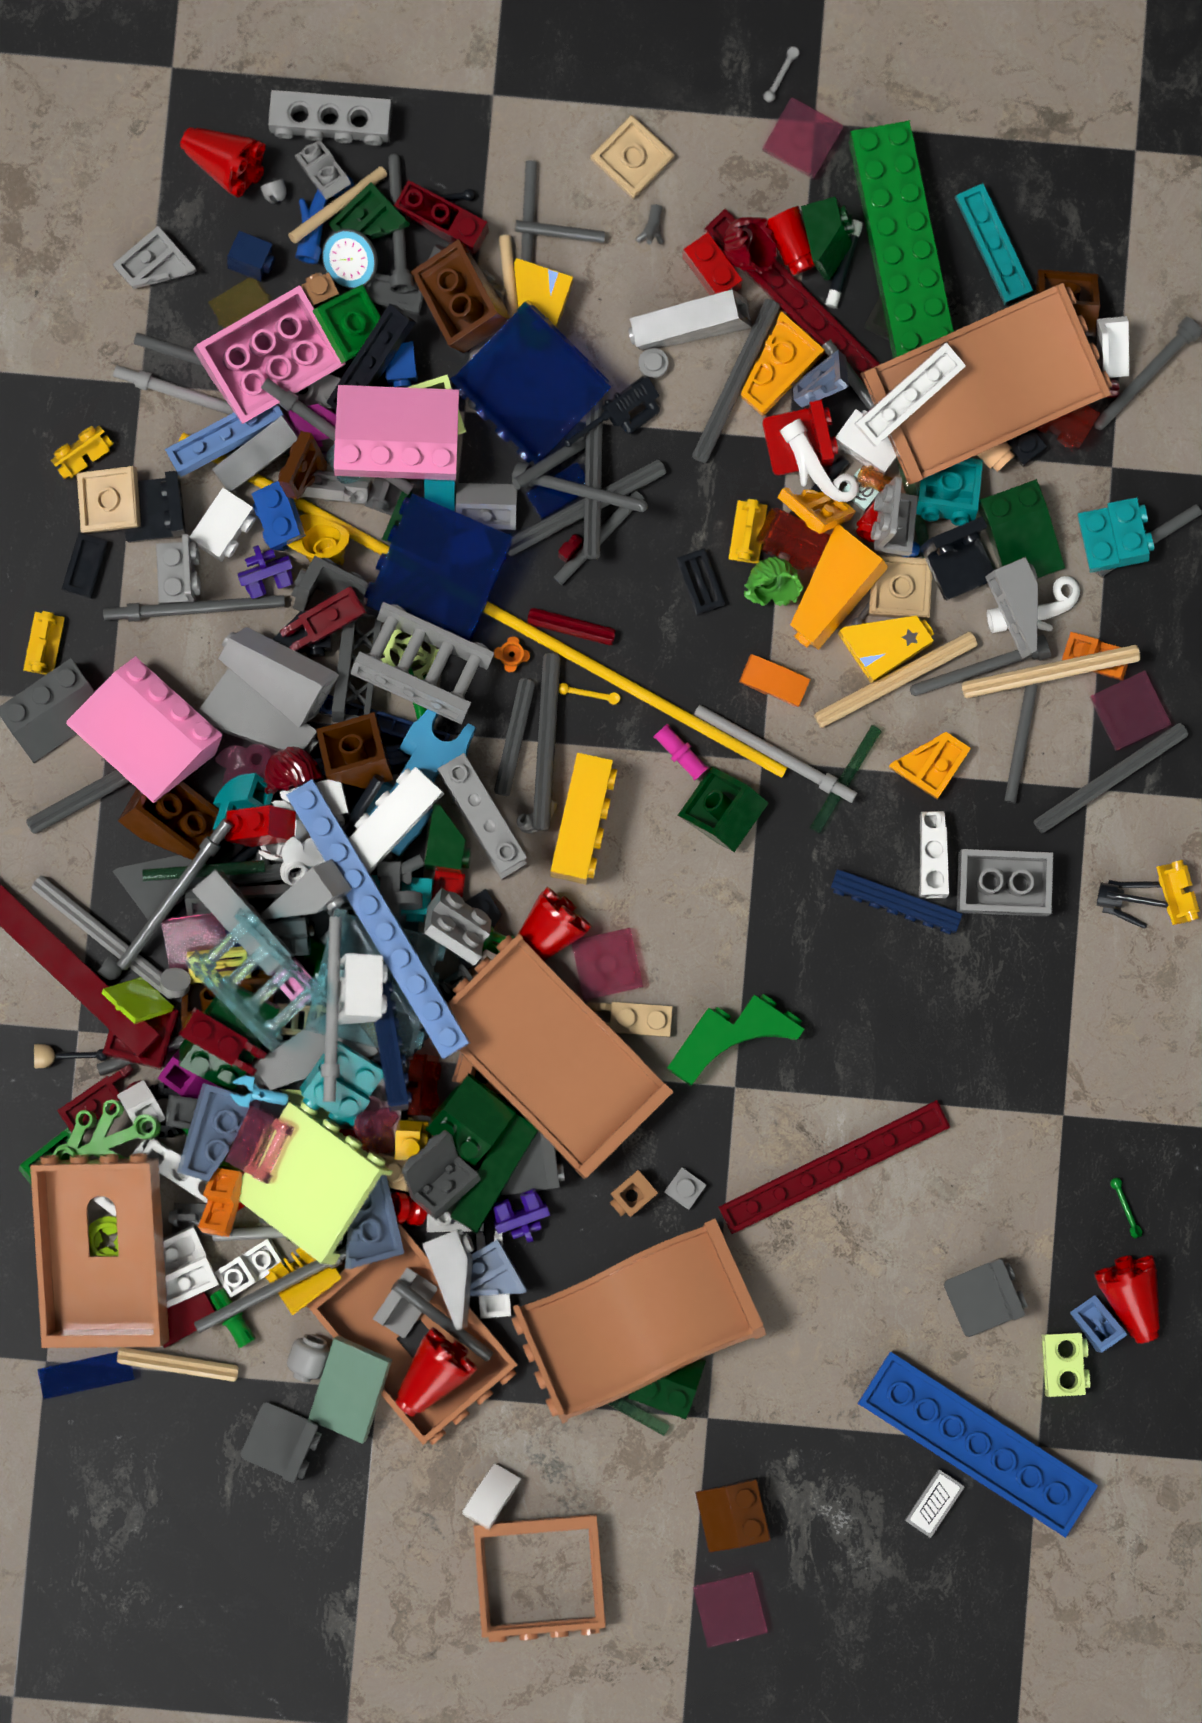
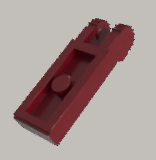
M350 586L298 616L299 619L281 629L280 633L282 637H287L304 626L308 635L295 641L289 647L293 651L299 652L310 644L319 642L367 614L354 589Z
M196 1008L193 1009L179 1032V1035L229 1065H236L252 1076L257 1072L255 1067L248 1062L238 1059L242 1049L245 1048L259 1059H265L267 1055L263 1050L247 1042L248 1039Z
M130 1064L112 1076H106L57 1110L71 1132L76 1125V1116L80 1111H92L98 1121L103 1114L102 1108L106 1101H120L117 1096L120 1092L114 1083L131 1074L133 1068ZM141 1080L133 1082L128 1088L139 1083ZM115 1104L110 1106V1112L116 1108ZM87 1114L83 1117L84 1125H87L90 1121Z

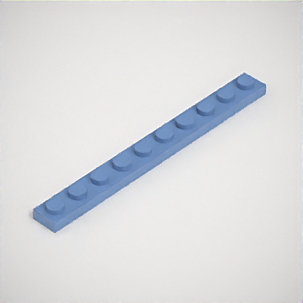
M311 779L286 795L325 862L332 859L352 888L346 894L347 899L379 953L383 955L385 963L442 1059L470 1044L469 1039L316 782Z

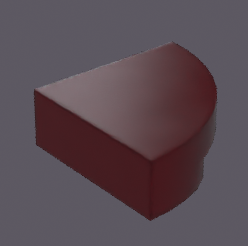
M577 533L573 534L570 540L565 542L558 550V558L567 563L582 545L584 539Z

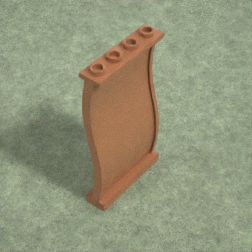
M1063 283L1058 284L860 373L875 406L944 343H947L966 365L888 435L908 484L918 482L923 478L978 455L1038 426L1111 395L1109 388L1112 387L1110 378L1105 370L1101 372L1097 363V360L1100 359L1098 350L1094 343L1089 344L1085 332H1088V327L1083 316H1077L1073 305L1076 304V299L1070 287L1065 288Z
M520 934L514 939L508 935L496 947L500 952L492 960L487 956L474 968L478 974L470 982L465 977L452 990L456 995L447 1004L470 1041V1044L458 1051L585 1179L673 1091L551 970L523 940Z
M716 1219L704 1223L705 1225L701 1228L681 1234L637 1253L568 1289L523 1306H513L516 1317L511 1318L517 1334L521 1335L524 1333L528 1343L523 1345L529 1362L536 1361L539 1371L534 1372L541 1390L544 1388L548 1389L551 1398L547 1399L546 1403L552 1417L559 1415L562 1424L568 1422L569 1418L624 1397L709 1354L751 1338L756 1340L766 1335L763 1323Z

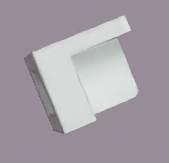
M140 1081L117 1095L133 1124L135 1119L143 1114L153 1115L159 1122L166 1118L145 1081ZM151 1122L146 1124V1130L153 1127Z

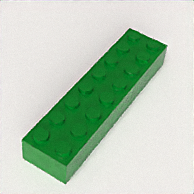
M910 120L853 130L850 133L849 139L893 359L953 332Z

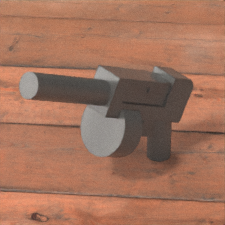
M420 854L403 863L380 862L378 864L377 877L380 881V892L396 919L401 917V909L417 910L422 908V893L402 891V882L410 885L412 883V872L425 866Z

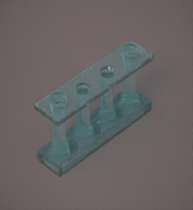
M240 908L234 915L239 924L210 952L201 955L196 950L188 957L185 964L272 1052L281 1044L283 1039L280 1035L282 1033L281 1028L313 998L322 1005L327 998V995L324 993L326 988L316 977L310 979L259 927L261 922L251 911L248 910L245 913ZM249 932L261 946L229 976L225 975L222 977L215 969L217 966L216 962ZM271 954L283 968L251 998L247 997L244 999L236 991L239 988L238 984ZM292 976L304 990L273 1020L268 1019L266 1021L258 1013L260 1011L259 1007Z

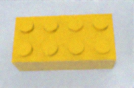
M577 753L550 871L551 877L585 885L587 878L594 879L598 858L592 856L594 848L600 849L604 834V828H599L600 820H607L611 799L606 798L607 789H614L617 769L612 768L613 760Z

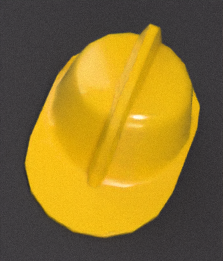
M315 514L300 515L299 517L306 536L287 545L291 549L305 555L310 562H312L314 556H317L321 559H330L337 565H343L346 546L350 538L347 529L322 516Z

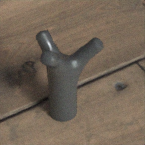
M651 205L647 225L636 238L638 243L647 237V244L651 245L654 236L659 244L664 243L659 228L663 209L661 205Z

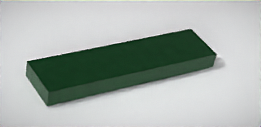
M514 1114L477 1171L480 1181L461 1198L450 1216L452 1220L476 1234L478 1233L538 1133V1130L529 1121Z

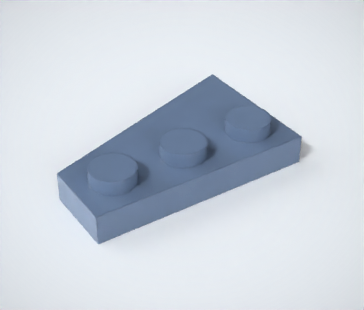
M202 1084L177 1173L209 1181L229 1152V1147L238 1134L242 1133L247 1125L246 1122L254 1110L258 1109L262 1101L254 1100L249 1103L248 1108L238 1106L231 1098L230 1093L239 1096L245 1095L209 1084Z
M381 1175L348 1228L345 1269L356 1268L404 1254L387 1175Z

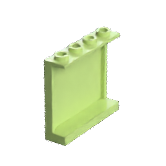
M289 1102L242 1176L239 1201L318 1262L335 1265L341 1255L335 1251L337 1245L381 1175L391 1176L393 1172L384 1166L386 1161L373 1152L368 1154L362 1149L363 1143L350 1135L346 1137L339 1132L341 1127L327 1118L321 1119L316 1115L318 1111L310 1108L304 1102L301 1104Z

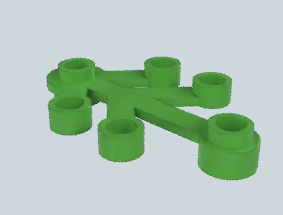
M108 1100L103 1105V1114L90 1143L80 1147L86 1130L96 1125L97 1117L92 1111L83 1110L76 1116V1125L68 1143L58 1146L53 1155H59V1160H65L67 1154L71 1156L87 1154L89 1157L96 1156L98 1158L104 1154H118L110 1149L137 1138L148 1140L155 1138L160 1132V1122L153 1115L143 1114L135 1119L132 1127L107 1136L114 1119L119 1118L124 1111L120 1101ZM112 1104H115L117 1110L112 1115L109 1109ZM87 1114L90 1121L87 1125H84L83 1117ZM148 1122L153 1124V1129L150 1133L146 1131V1124ZM118 1154V1159H130Z

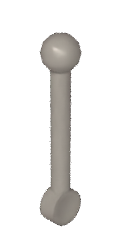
M790 47L788 49V57L771 89L764 93V99L767 102L775 100V92L792 60L797 59L799 56L798 48Z

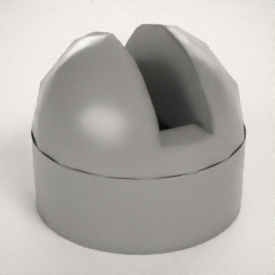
M283 179L261 186L262 193L267 201L275 204L285 199L287 192Z

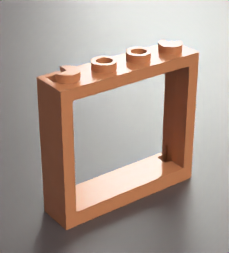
M597 1514L494 1522L490 1530L480 1524L473 1525L482 1638L489 1637V1642H506L507 1636L519 1635L520 1640L538 1639V1633H550L551 1638L569 1636V1631L581 1630V1635L600 1633L599 1628H605ZM581 1529L589 1530L595 1617L491 1625L484 1537Z

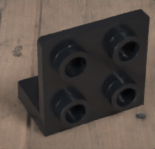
M165 472V478L138 481L141 527L125 529L126 541L132 543L176 538L186 534L181 481L178 472Z
M983 516L934 536L920 547L939 590L946 601L988 584L985 576L994 571L980 541L981 537L979 534L988 527Z

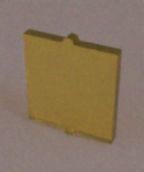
M249 277L208 303L219 320L218 326H223L225 329L268 304L269 295L263 293L257 281Z

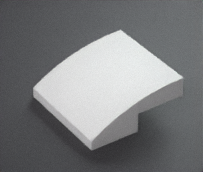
M194 1225L163 1238L167 1308L219 1285Z

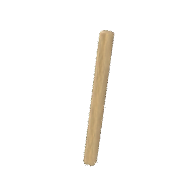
M967 632L816 712L814 717L817 724L824 728L977 646L975 636L972 632Z
M1132 645L965 681L962 683L963 695L965 698H972L1140 661L1141 656L1139 647Z

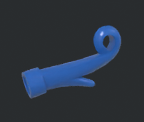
M348 175L347 177L351 184L347 186L343 191H339L336 194H334L332 197L338 198L354 186L353 180ZM318 189L312 200L310 210L303 198L299 200L302 223L327 206L328 199H325ZM323 224L298 243L295 255L297 260L308 264H318L322 250L320 242Z

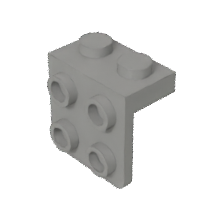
M895 476L889 484L885 485L881 493L876 495L874 510L878 511L877 522H874L872 526L871 539L875 540V551L909 557L912 554L918 496L901 493L902 478Z

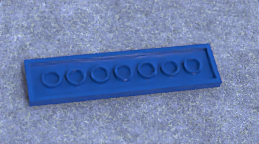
M892 1352L888 1353L857 1402L860 1406L1065 1538L1098 1487L1097 1484Z

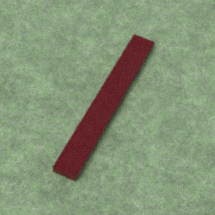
M725 208L703 231L705 233L708 232L715 243L724 251L723 237H725L728 227L736 219ZM777 260L775 263H772L770 270L763 271L762 274H759L757 271H744L771 300L780 304L779 308L821 347L827 341L832 340L862 381L860 373L880 365Z
M0 884V927L140 1058L161 1035L146 1021L134 1024L121 1011L116 1010L115 1006L102 994L103 989L109 986Z
M936 1100L718 1208L732 1235L950 1128V1125Z

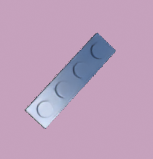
M277 404L242 424L236 414L232 413L166 448L165 451L181 478L245 444L284 414Z

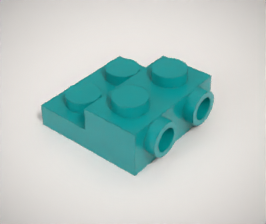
M969 458L920 480L916 495L918 496L916 514L921 515L926 521H936L939 518L951 519V522L957 526L975 520L979 506L983 460Z
M1137 498L1107 503V508L1078 513V522L1090 573L1149 561V551L1154 550L1151 532L1145 533L1143 523L1148 522L1145 504L1139 505Z
M338 1041L337 1064L340 1065L339 1078H336L335 1102H323L324 1077H321V1064H324L325 1052L300 1086L302 1096H304L303 1102L307 1106L317 1111L322 1107L330 1112L328 1116L335 1123L343 1126L347 1122L353 1126L369 1104V1096L383 1078V1072L380 1065Z

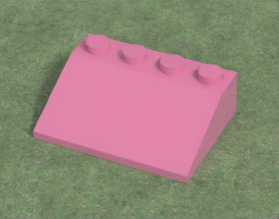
M300 285L200 342L193 348L206 372L242 424L280 403V401L261 388L267 378L288 392L290 390L295 394L346 364L340 362L312 312L314 310L313 306Z
M338 385L334 476L456 481L459 390Z
M136 656L116 670L66 723L153 803L214 757L222 738V734Z

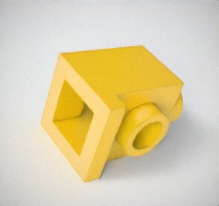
M399 1120L396 1129L395 1160L407 1161L411 1156L417 1155L427 1146L429 1132L425 1129L429 1122Z

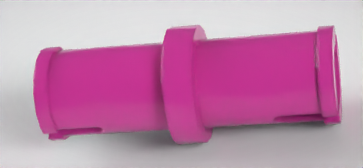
M668 723L653 736L672 755L670 759L673 762L677 761L694 781L709 768L690 749L691 745L688 742L685 744L669 727Z

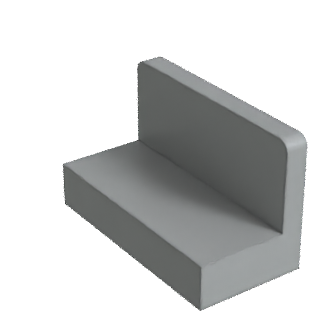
M458 483L456 492V528L475 529L484 526V529L516 530L517 489L513 484Z
M408 1267L399 1279L428 1302H430L437 1291V1287ZM392 1290L373 1320L387 1327L400 1337L405 1338L422 1312Z

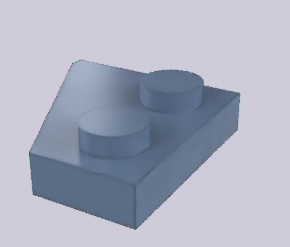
M837 350L802 377L793 386L794 401L802 408L809 405L812 401L821 400L848 387L846 357Z
M500 1239L472 1254L470 1296L519 1294L528 1291Z

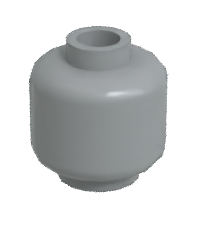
M305 1334L303 1338H298L293 1342L287 1359V1366L294 1372V1378L302 1382H311V1379L322 1377L330 1352L327 1342L323 1338L311 1334Z

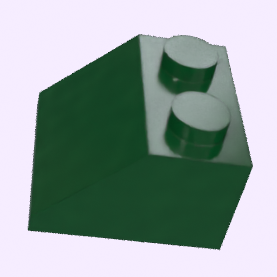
M836 196L801 206L812 260L824 281L831 279L853 244L851 233L855 232L852 216L848 214L846 205H840Z
M711 766L678 816L714 842L735 852L768 805V802L749 785Z
M434 804L424 863L425 868L430 871L463 874V868L469 869L471 848L467 847L465 838L442 807Z
M468 1073L432 1114L425 1130L433 1136L447 1130L452 1135L458 1156L474 1167L492 1147L516 1113V1109Z
M698 1359L630 1393L628 1399L686 1420L706 1361Z

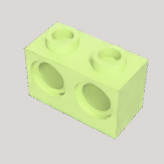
M1082 1333L1042 1334L1045 1396L1086 1395L1085 1388H1090L1089 1370H1084L1083 1357H1088L1087 1339H1082ZM1064 1340L1070 1341L1073 1345V1353L1067 1358L1061 1357L1058 1353V1346ZM1065 1371H1071L1075 1376L1074 1385L1068 1389L1063 1388L1060 1384V1376Z

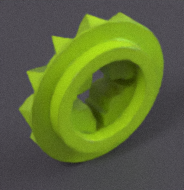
M101 1217L93 1221L88 1226L90 1256H119L118 1236L114 1240L116 1252L108 1246L100 1250L97 1249L104 1241L100 1230L108 1236L116 1234L117 1219L115 1217Z

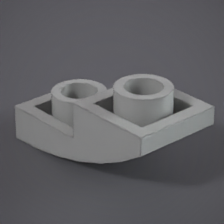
M321 141L306 146L303 151L295 155L301 167L325 199L330 198L351 184L347 175L335 162L332 154Z

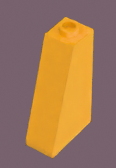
M839 524L836 525L790 624L796 632L793 637L806 648L811 644L819 650L888 569V566L881 557Z

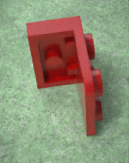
M822 400L810 402L809 407L806 409L773 415L763 419L762 426L774 475L781 476L799 472L792 448L789 443H786L780 433L781 429L797 419H801L806 427V434L822 466L833 464L834 455L838 454V446L835 436L830 437L828 425H832L829 408H823Z

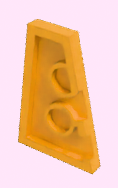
M781 311L772 334L769 335L765 348L758 362L755 363L741 392V398L761 416H764L825 354V350Z

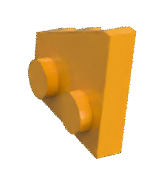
M785 487L777 497L803 519L811 530L819 534L836 527L837 524L841 525L850 521L856 512L846 502L835 501L824 494L823 491L817 492L804 489L801 495L793 494L790 488Z
M944 732L900 759L893 761L888 768L935 799H938L971 748L949 733Z

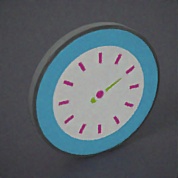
M342 229L333 233L323 246L322 261L326 273L329 272L332 280L337 285L347 289H354L362 284L363 286L366 285L374 277L378 265L377 253L372 242L363 233L354 229Z

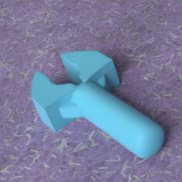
M244 1075L232 1081L234 1084L245 1085L251 1091V1094H246L245 1096L230 1093L231 1098L238 1106L248 1108L249 1103L254 1100L286 1106L289 1101V1096L286 1093L258 1088L254 1083L255 1077Z

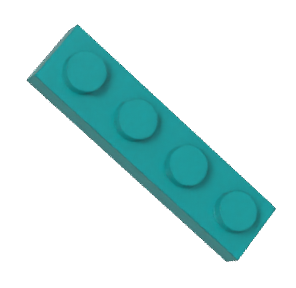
M982 183L956 195V202L1004 305L1031 294L1033 289L984 184Z

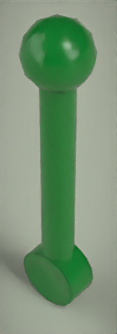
M1113 1178L1110 1185L1113 1189H1116L1131 1226L1130 1234L1133 1238L1141 1237L1142 1229L1136 1225L1121 1188L1122 1181L1120 1178Z

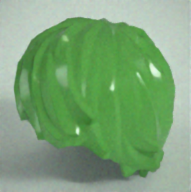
M775 556L768 557L763 561L760 560L752 568L748 582L744 585L748 589V591L744 590V597L753 603H759L761 606L767 605L772 599L776 605L787 606L791 600L794 603L797 602V597L800 596L804 586L797 574L798 570L788 561Z

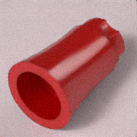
M799 206L792 207L769 218L766 227L772 230V240L777 244L776 248L785 265H789L791 274L795 276L815 266Z

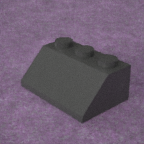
M70 658L1 705L0 717L32 762L35 763L77 734L66 724L67 720L95 691L75 662Z

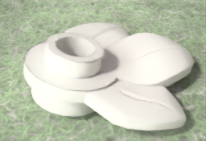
M291 837L286 841L281 850L284 862L280 867V875L286 884L292 886L313 866L325 862L311 837L303 843L296 837ZM294 868H300L297 872H290Z

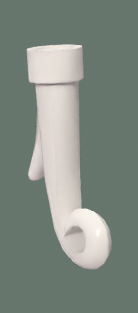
M801 419L795 420L780 430V433L786 443L790 444L795 455L802 487L807 485L809 473L823 493L835 501L848 502L857 496L859 484L854 476L842 474L831 482L806 434L807 429ZM840 483H848L850 490L848 492L839 491Z
M1062 576L1054 582L1053 593L1058 602L1038 605L1037 629L1052 631V625L1041 620L1065 613L1078 602L1080 587L1074 578ZM1063 585H1067L1070 588V595L1068 597H1065L1061 592ZM999 607L987 610V620L991 633L1009 629Z

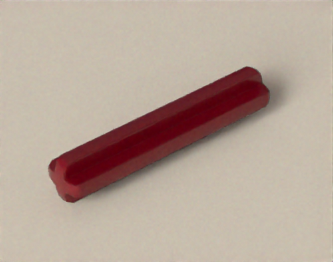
M536 608L530 609L527 622L530 625L606 645L613 644L616 634L613 628Z

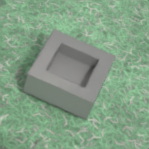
M681 1167L664 1193L689 1210L706 1187V1184Z

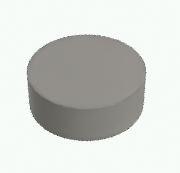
M169 968L161 974L160 990L166 996L179 998L189 992L191 978L187 971L181 968Z

